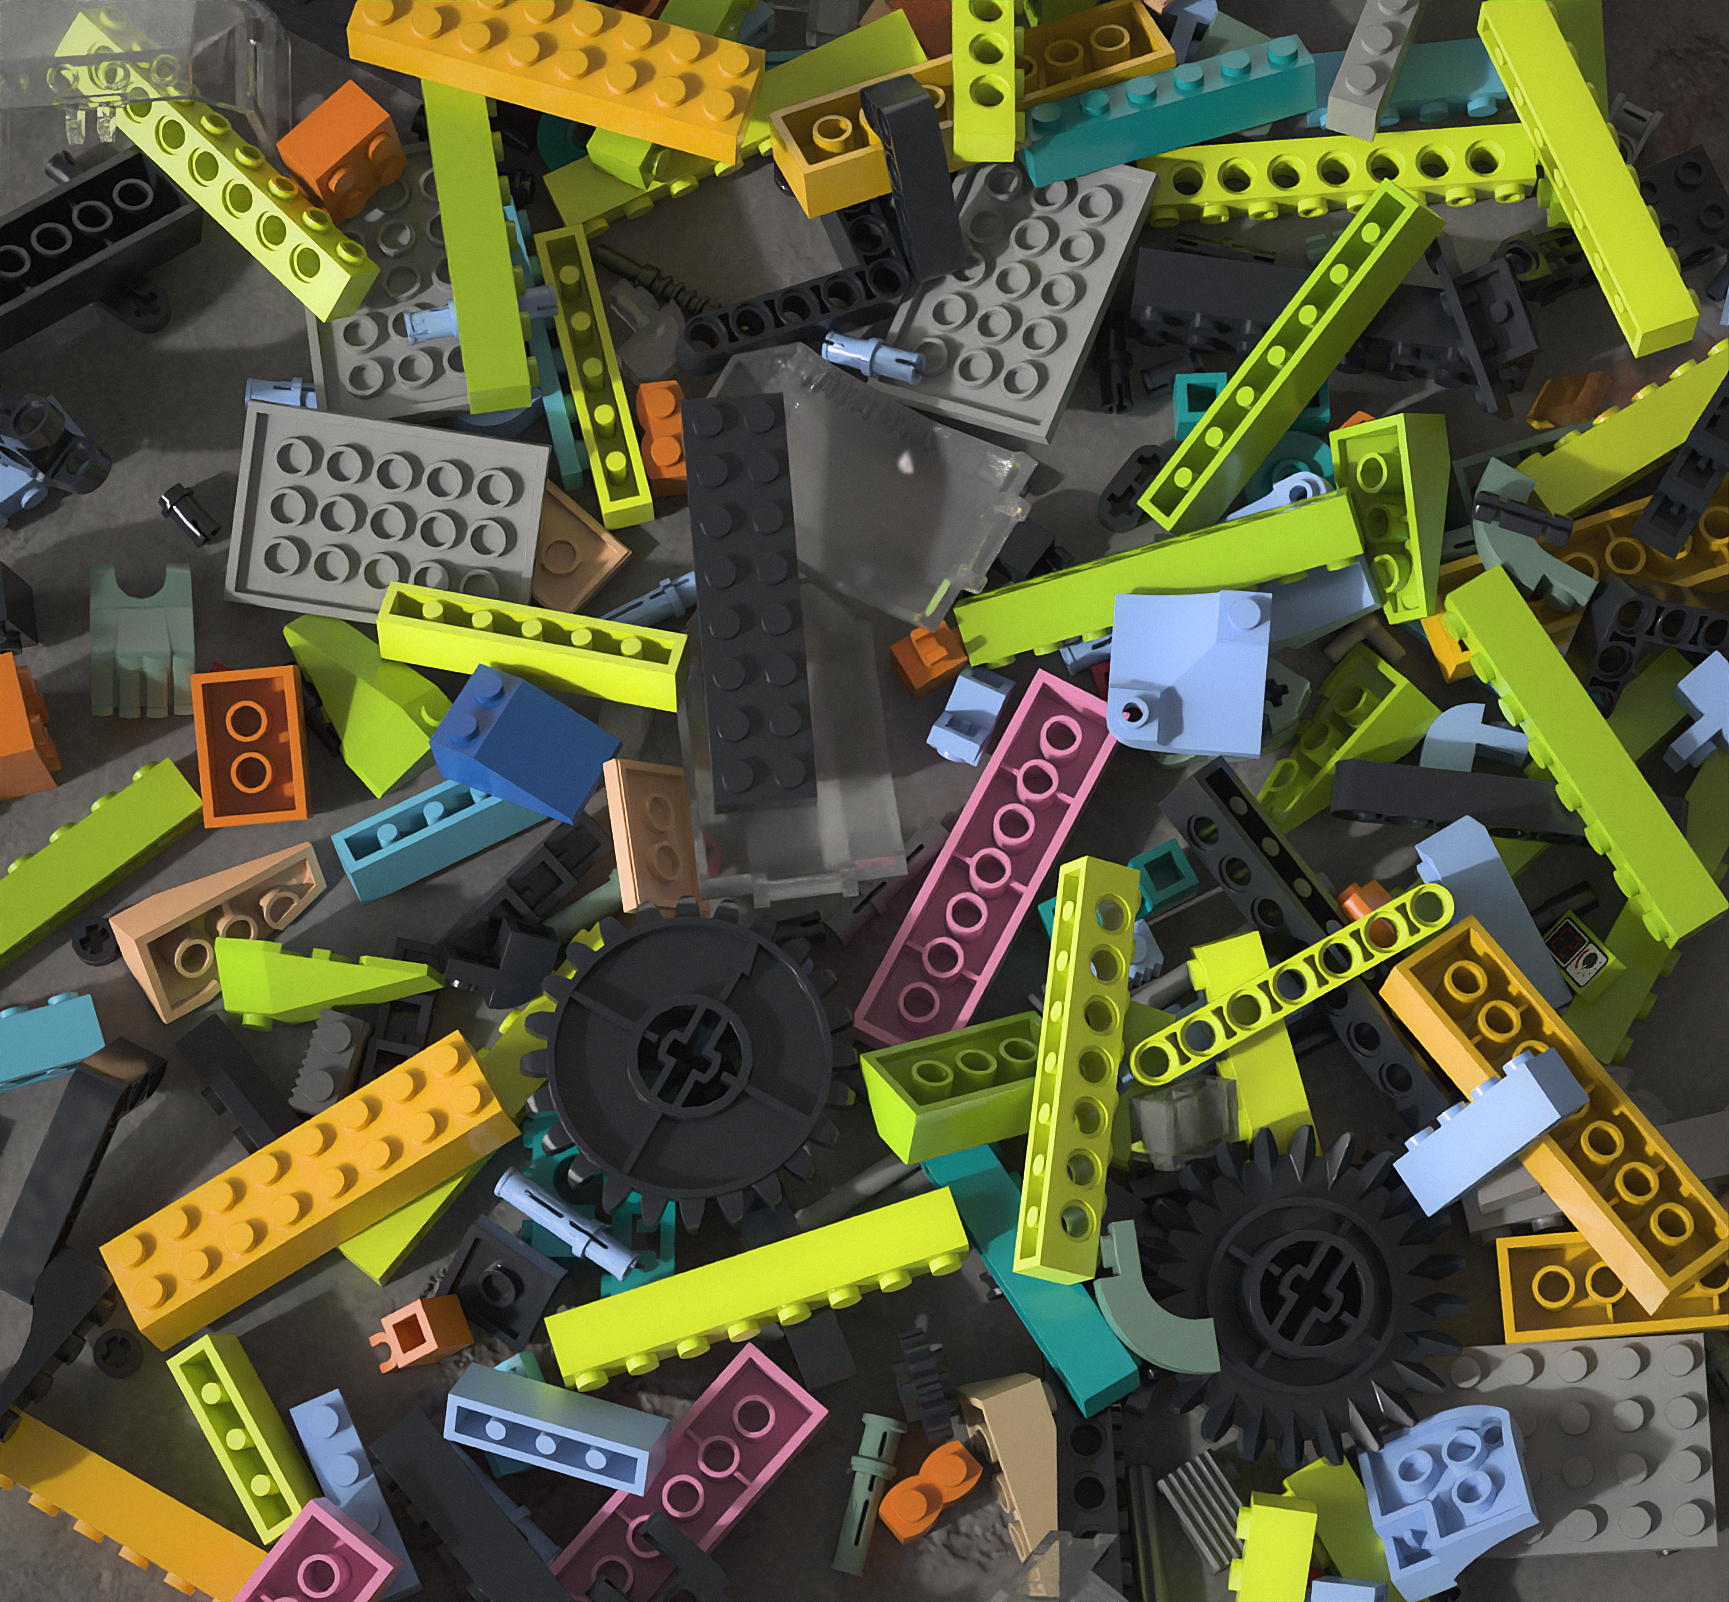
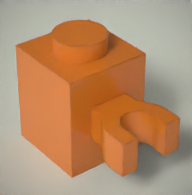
M940 617L930 624L927 622L911 631V635L890 646L889 661L916 702L958 678L959 674L968 665V657L966 656L968 654L960 629L957 626L949 629L943 617Z
M456 1294L419 1299L381 1319L385 1332H379L369 1337L372 1347L389 1344L392 1354L389 1361L379 1365L382 1375L395 1373L404 1367L436 1363L475 1343Z

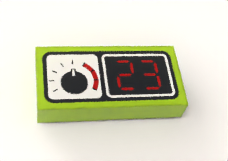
M1570 909L1542 937L1561 976L1590 1005L1626 969V966Z

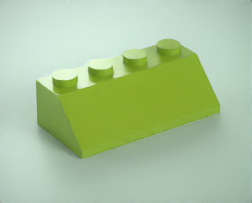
M1035 1010L860 1054L859 1065L879 1136L906 1165L1029 1133L1042 1018ZM1079 1063L1080 1073L1085 1078L1084 1069Z

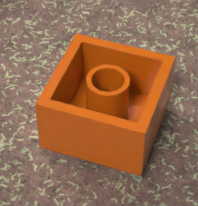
M351 79L276 143L290 178L298 186L299 192L316 208L326 212L332 218L333 224L336 227L346 218L356 216L364 208L367 200L383 186L395 182L401 175L403 168L409 164L391 116Z

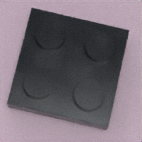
M480 1214L471 1223L434 1297L456 1294L466 1318L517 1352L522 1353L533 1339L567 1270L483 1214Z

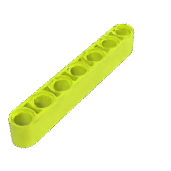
M1426 883L1415 887L1151 1035L1133 1047L1128 1056V1068L1131 1076L1144 1086H1157L1167 1083L1441 929L1451 920L1454 914L1452 895L1445 887L1435 883ZM1421 894H1430L1439 902L1440 914L1434 922H1425L1416 914L1415 902ZM1376 919H1383L1389 922L1394 929V941L1388 948H1380L1374 945L1370 939L1369 928ZM1330 945H1339L1348 953L1349 965L1342 974H1334L1324 965L1323 954ZM1285 970L1298 973L1303 980V992L1296 1000L1283 997L1278 990V978ZM1239 996H1247L1257 1004L1258 1017L1250 1026L1237 1023L1232 1016V1004ZM1195 1021L1206 1024L1213 1034L1210 1047L1203 1052L1192 1049L1187 1044L1185 1038L1188 1026ZM1148 1047H1155L1166 1056L1167 1067L1159 1077H1150L1141 1070L1139 1064L1140 1056Z

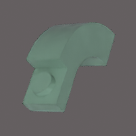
M1492 457L1477 486L1473 504L1477 494L1482 490L1500 495L1499 500L1504 502L1507 501V498H1511L1527 504L1537 481ZM1471 514L1474 543L1486 571L1500 563L1526 603L1535 590L1542 594L1545 602L1553 608L1563 612L1572 611L1580 615L1598 584L1596 580L1548 554L1538 545L1534 538L1498 527L1499 522L1492 520L1491 524L1475 520Z
M1134 1219L1112 1222L1107 1225V1235L1100 1236V1251L1104 1268L1112 1267L1114 1277L1100 1278L1094 1281L1093 1285L1100 1309L1114 1333L1134 1353L1161 1368L1179 1373L1198 1375L1220 1372L1213 1318L1185 1319L1177 1317L1161 1308L1152 1299L1143 1281Z

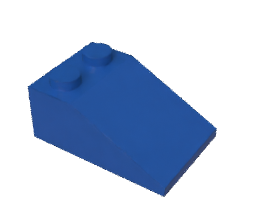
M479 663L429 741L441 777L573 826L604 778L603 763L615 759L623 747L622 740L528 681Z

